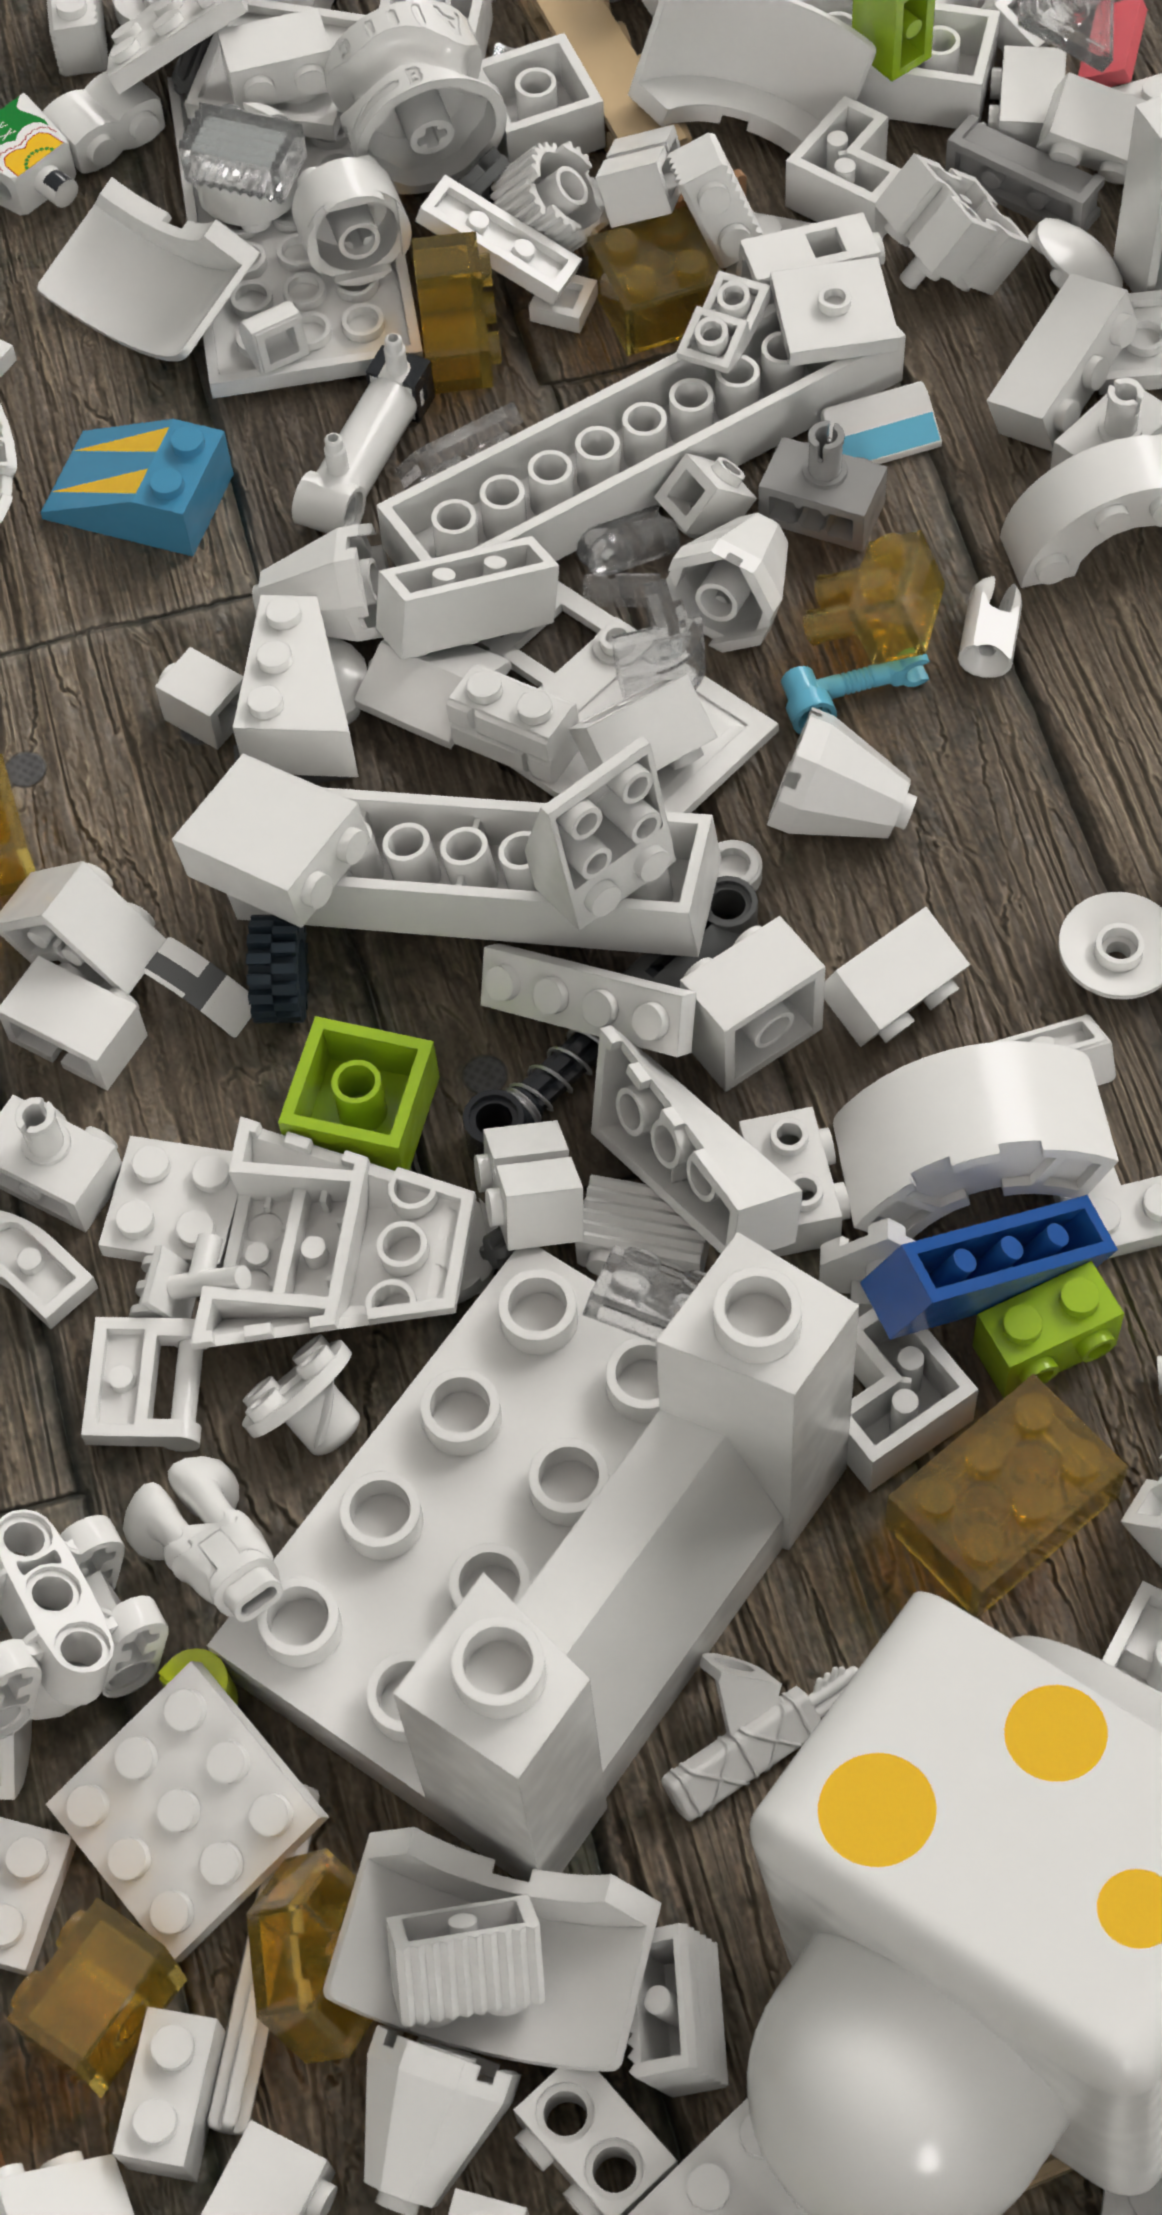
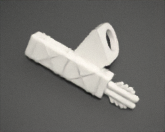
M703 1653L699 1666L715 1678L727 1733L717 1737V1740L685 1762H680L676 1768H671L670 1772L662 1777L661 1783L676 1811L688 1821L702 1817L704 1812L712 1810L720 1801L742 1786L750 1784L751 1780L759 1778L761 1773H766L774 1764L799 1747H802L821 1721L820 1718L828 1712L858 1668L850 1666L845 1670L843 1666L839 1668L833 1667L831 1674L825 1672L823 1679L821 1677L816 1679L813 1692L809 1695L798 1686H795L789 1691L783 1692L782 1696H779L782 1684L760 1667L722 1654Z

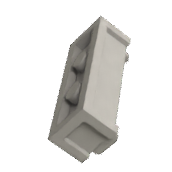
M971 114L948 138L945 171L948 172L950 168L975 177L998 204L1037 223L1045 218H1056L1080 227L1086 232L1099 218L1101 208L1097 206L1098 192L1104 186L1105 177L1097 173L1090 175L1069 164L1053 161L1049 158L1048 154L988 127V124L985 122L980 123L979 118Z

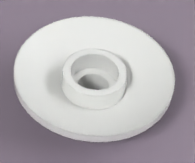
M1127 892L1102 893L1082 901L1070 911L1061 926L1058 948L1064 968L1076 983L1102 997L1134 999L1155 992L1162 987V907L1143 896ZM1111 952H1120L1123 953L1127 958L1117 959L1109 956L1108 954Z

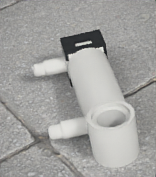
M390 333L385 337V345H381L366 370L368 387L339 434L330 433L325 437V458L317 472L310 470L300 480L292 504L294 523L324 533H329L339 527L360 524L365 510L366 497L411 421L420 424L433 402L435 389L431 360L407 353L399 334Z

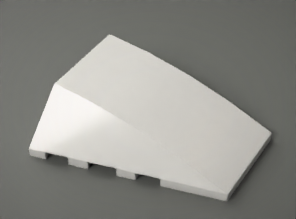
M240 1116L228 1170L239 1195L223 1267L245 1265L251 1273V1285L247 1290L211 1286L202 1287L190 1346L193 1350L456 1313L477 1198L474 1191L400 1167L393 1171L370 1163L366 1156L345 1150L344 1154L314 1145L310 1138L287 1132L286 1136L263 1129L260 1122Z

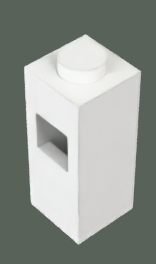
M861 212L740 240L737 276L770 285L771 271L878 257L880 265H883L885 263V249L880 234L878 232L872 233L864 213ZM772 292L768 305L774 303Z

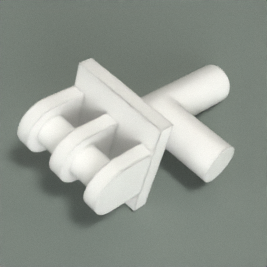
M212 1233L198 1234L191 1264L163 1245L155 1246L153 1255L143 1258L141 1269L146 1272L144 1280L137 1282L135 1293L140 1299L138 1304L131 1306L129 1317L191 1318L195 1299L201 1296L203 1286L247 1290L251 1285V1273L245 1265L216 1268L223 1240L218 1235Z

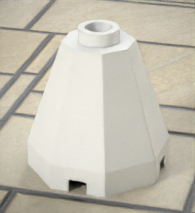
M760 513L740 516L679 549L671 561L668 570L670 573L663 583L660 594L681 632L693 638H696L698 633L701 632L712 638L708 646L722 653L762 644L771 629L783 598L788 541L779 523Z
M372 523L336 528L260 571L259 584H255L252 590L256 613L260 595L317 596L327 637L357 642L382 638L381 634L376 630L379 570L388 569L389 566L387 555L382 545L370 546L366 537L376 535Z
M812 707L795 746L796 749L793 757L789 761L769 814L767 825L788 834L889 838L894 826L905 829L917 800V796L908 793L911 779L837 717Z
M377 2025L367 2053L364 2182L379 2190L375 2201L377 2204L404 2215H417L420 2205L434 2208L443 2200L513 2103L522 2074L513 2070H499L500 2064L462 2049L418 2037L417 2042L402 2037L404 2031L387 2025Z

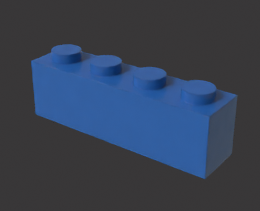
M1088 1195L902 1244L868 1274L860 1284L889 1339L892 1340L977 1315L1091 1260L1097 1268L1118 1249Z

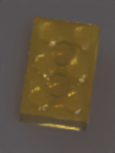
M1033 1373L888 1496L885 1526L972 1616L978 1619L1120 1495L1128 1465Z

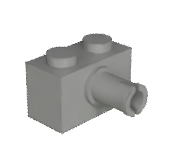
M821 421L814 424L809 429L808 442L803 443L782 436L759 484L758 513L779 523L783 529L863 552L885 504L887 466L873 463L865 458L843 454L845 433L843 428L837 423L833 426L832 438H829L830 421Z

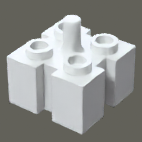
M915 153L874 204L888 221L884 226L887 233L900 244L909 247L916 255L899 276L901 282L910 289H916L925 277L933 281L944 278L965 292L973 288L993 295L1032 245L1009 217L999 212L996 208L998 203L975 177L953 168L946 172L938 162Z

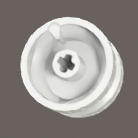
M406 0L378 8L350 26L337 40L329 53L325 65L324 80L328 94L342 113L340 116L342 128L355 157L362 155L374 157L379 162V165L389 174L398 194H419L433 191L444 175L455 181L459 178L462 179L472 169V166L491 148L498 147L506 130V106L498 87L478 79L482 65V51L466 17L459 10L444 2L435 0Z

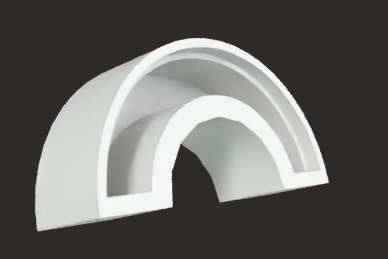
M1162 435L1121 438L1082 451L1050 469L1019 497L1005 519L1000 538L1021 588L1038 584H1054L1064 578L1075 576L1081 561L1091 550L1113 535L1137 527H1162Z

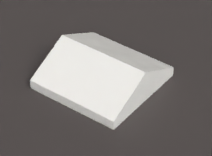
M384 639L376 650L354 698V704L360 710L451 749L454 745L450 728L452 722L449 721L446 708L450 694L472 665L479 664L507 675L512 668L511 661L473 644L460 645L428 653L422 657H411L401 660Z

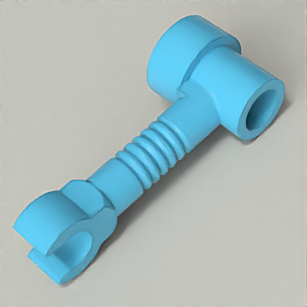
M912 644L903 647L896 654L889 655L884 662L869 665L862 669L858 668L857 670L847 671L846 673L843 672L841 675L835 674L816 679L810 667L798 666L792 668L781 679L782 688L788 699L786 711L792 726L798 734H801L812 707L837 717V710L832 699L845 696V694L850 695V693L853 694L856 691H865L872 687L876 688L887 684L895 687L902 685L907 687L919 686L929 680L923 665L929 663L930 660L923 645Z

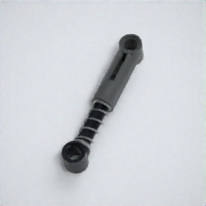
M717 877L699 957L643 953L622 974L680 988V979L684 977L692 965L703 958L710 957L713 959L732 947L737 938L747 929L758 926V898L756 891L747 881L739 877ZM729 914L735 915L737 918L726 920L719 918V916ZM571 1029L568 1031L567 1041L563 1045L549 1048L547 1059L541 1065L534 1064L529 1066L528 1077L521 1083L514 1082L505 1091L491 1089L482 1091L472 1097L465 1106L462 1117L468 1154L471 1160L474 1162L475 1155L484 1154L483 1129L495 1126L504 1127L541 1122L543 1112L546 1109L553 1111L551 1104L565 1091L573 1093L571 1086L585 1073L592 1075L591 1067L597 1063L599 1037Z

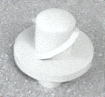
M322 1334L311 1339L293 1356L292 1360L296 1363L293 1369L279 1381H276L273 1376L265 1378L244 1397L243 1403L248 1409L245 1412L246 1416L242 1426L253 1438H257L269 1433L285 1422L313 1455H325L339 1448L353 1435L360 1422L358 1411L334 1385V1379L351 1358L352 1352L342 1340L329 1343Z

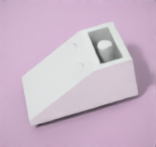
M643 735L540 807L524 850L535 889L579 931L597 918L611 913L619 902L647 882L658 879L670 865L676 862L651 742Z

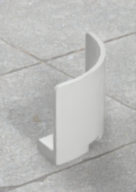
M659 0L628 96L661 127L674 123L694 121L720 124L723 115L747 121L746 131L759 135L792 154L843 96H847L855 101L858 100L876 55V47L870 40L846 23L799 0Z
M111 177L91 210L39 281L37 291L72 317L113 341L156 359L177 362L188 357L255 262L260 252L217 219L210 223H197L187 220L182 229L168 224L172 217L167 211L143 199Z
M1005 1041L973 1044L921 1058L881 1077L863 1089L842 1107L833 1120L854 1228L868 1232L870 1224L888 1217L905 1226L906 1236L911 1239L941 1217L971 1205L968 1196L970 1194L1002 1187L1004 1196L1047 1194L1073 1199L1088 1195L1119 1162L1089 1057L1082 1051L1049 1043Z
M416 1827L369 1833L324 1983L323 1993L326 1999L364 2017L418 2037L500 2059L584 2071H616L621 2066L661 1902L613 1874L579 1875L532 1869L529 1882L493 1874L495 1859L459 1848ZM529 1894L540 1923L545 2001L540 2006L531 2003L519 2013L509 2016H496L488 2012L484 2015L473 2013L469 2018L459 2015L448 2025L439 2028H424L417 2024H414L411 2028L403 2026L391 1986L386 1917Z

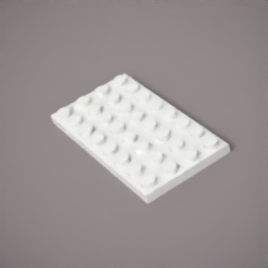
M168 77L186 217L189 221L210 223L215 218L208 214L200 205L190 159V133L199 120L188 119L185 108L188 94L183 93L179 95L173 89L175 83L171 77ZM342 125L335 141L293 135L300 173L309 167H319L331 160L355 157ZM292 207L282 216L272 220L269 228L258 233H250L241 226L221 222L258 250L260 254L203 334L209 384L213 399L366 375V370L381 345H385L384 339L390 333H397L401 336L407 353L423 357L407 262L402 251L391 263L393 270L383 278L365 285L344 286L335 283L333 277L322 272L320 275L313 269L294 223ZM289 300L301 314L310 354L262 376L252 363L244 347L238 324L245 319Z

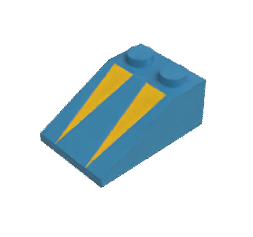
M177 419L82 431L40 512L42 519L193 557L234 474L225 431Z

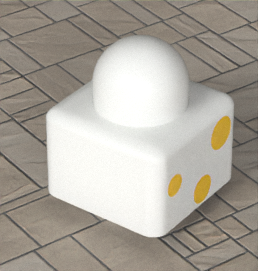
M923 1591L915 1592L757 1807L750 1821L752 1846L783 1944L792 1966L766 2005L755 2030L750 2048L747 2069V2095L753 2130L760 2150L770 2170L784 2190L809 2215H1003L1021 2197L1050 2154L1093 2184L1108 2192L1122 2196L1144 2194L1154 2188L1162 2177V1695L1122 1670L1084 1651L1036 1636L1008 1638L937 1595Z

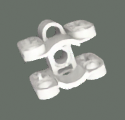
M26 1509L15 1510L7 1513L0 1519V1632L8 1628L13 1638L0 1642V1740L17 1732L30 1719L42 1720L63 1716L80 1705H86L94 1701L101 1692L108 1698L128 1695L147 1684L155 1676L159 1668L169 1627L154 1599L150 1596H137L120 1602L109 1610L99 1606L85 1580V1577L101 1570L113 1589H115L125 1554V1545L111 1519L105 1515H94L81 1519L66 1528L61 1534L57 1532L47 1517L36 1511ZM16 1552H18V1553H23V1554H26V1555H28V1556L16 1555L15 1553H16ZM42 1606L52 1607V1608H54V1609H56V1610H58V1611H49V1610H45V1609H43V1608H41V1607H42ZM75 1661L77 1663L72 1665L68 1662Z

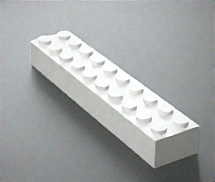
M772 303L767 306L748 346L729 374L678 359L676 353L377 504L382 547L394 564L401 566L533 536L550 556L557 561L661 507L654 496L686 453L712 460L723 457L738 467L778 446L782 436L791 439L809 430L814 424L820 422L823 409L877 394L901 382L903 378L906 335L897 326L900 337L899 351L789 366L775 304Z

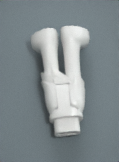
M205 1456L184 1458L173 1463L168 1470L169 1483L178 1499L190 1513L202 1520L204 1524L188 1525L172 1498L160 1485L154 1482L144 1484L134 1494L126 1509L123 1531L127 1542L139 1555L151 1560H165L167 1566L180 1581L188 1583L202 1598L215 1605L221 1613L230 1617L235 1616L241 1622L251 1621L281 1598L283 1587L279 1582V1570L274 1562L272 1552L262 1533L250 1518L243 1512L235 1510L239 1501V1483L231 1469L221 1460Z

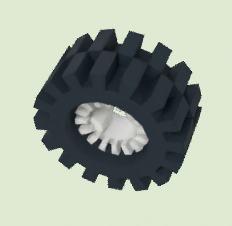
M272 914L251 915L246 942L248 947V953H246L248 974L246 977L247 986H249L248 1001L249 1005H251L250 1013L255 1024L304 1023L307 1017V993H309L306 926L300 928Z

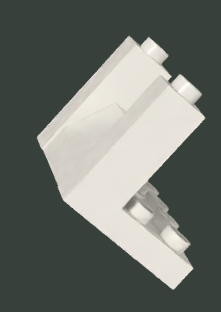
M739 1232L736 1233L668 1326L540 1247L515 1250L275 1557L274 1562L280 1576L279 1582L283 1587L281 1598L251 1621L241 1622L235 1616H229L208 1643L209 1651L222 1660L233 1682L478 1853L495 1859L497 1866L517 1880L529 1882L532 1869L562 1873L606 1811V1797L699 1667L702 1654L709 1653L781 1549L789 1550L846 1470L859 1305Z

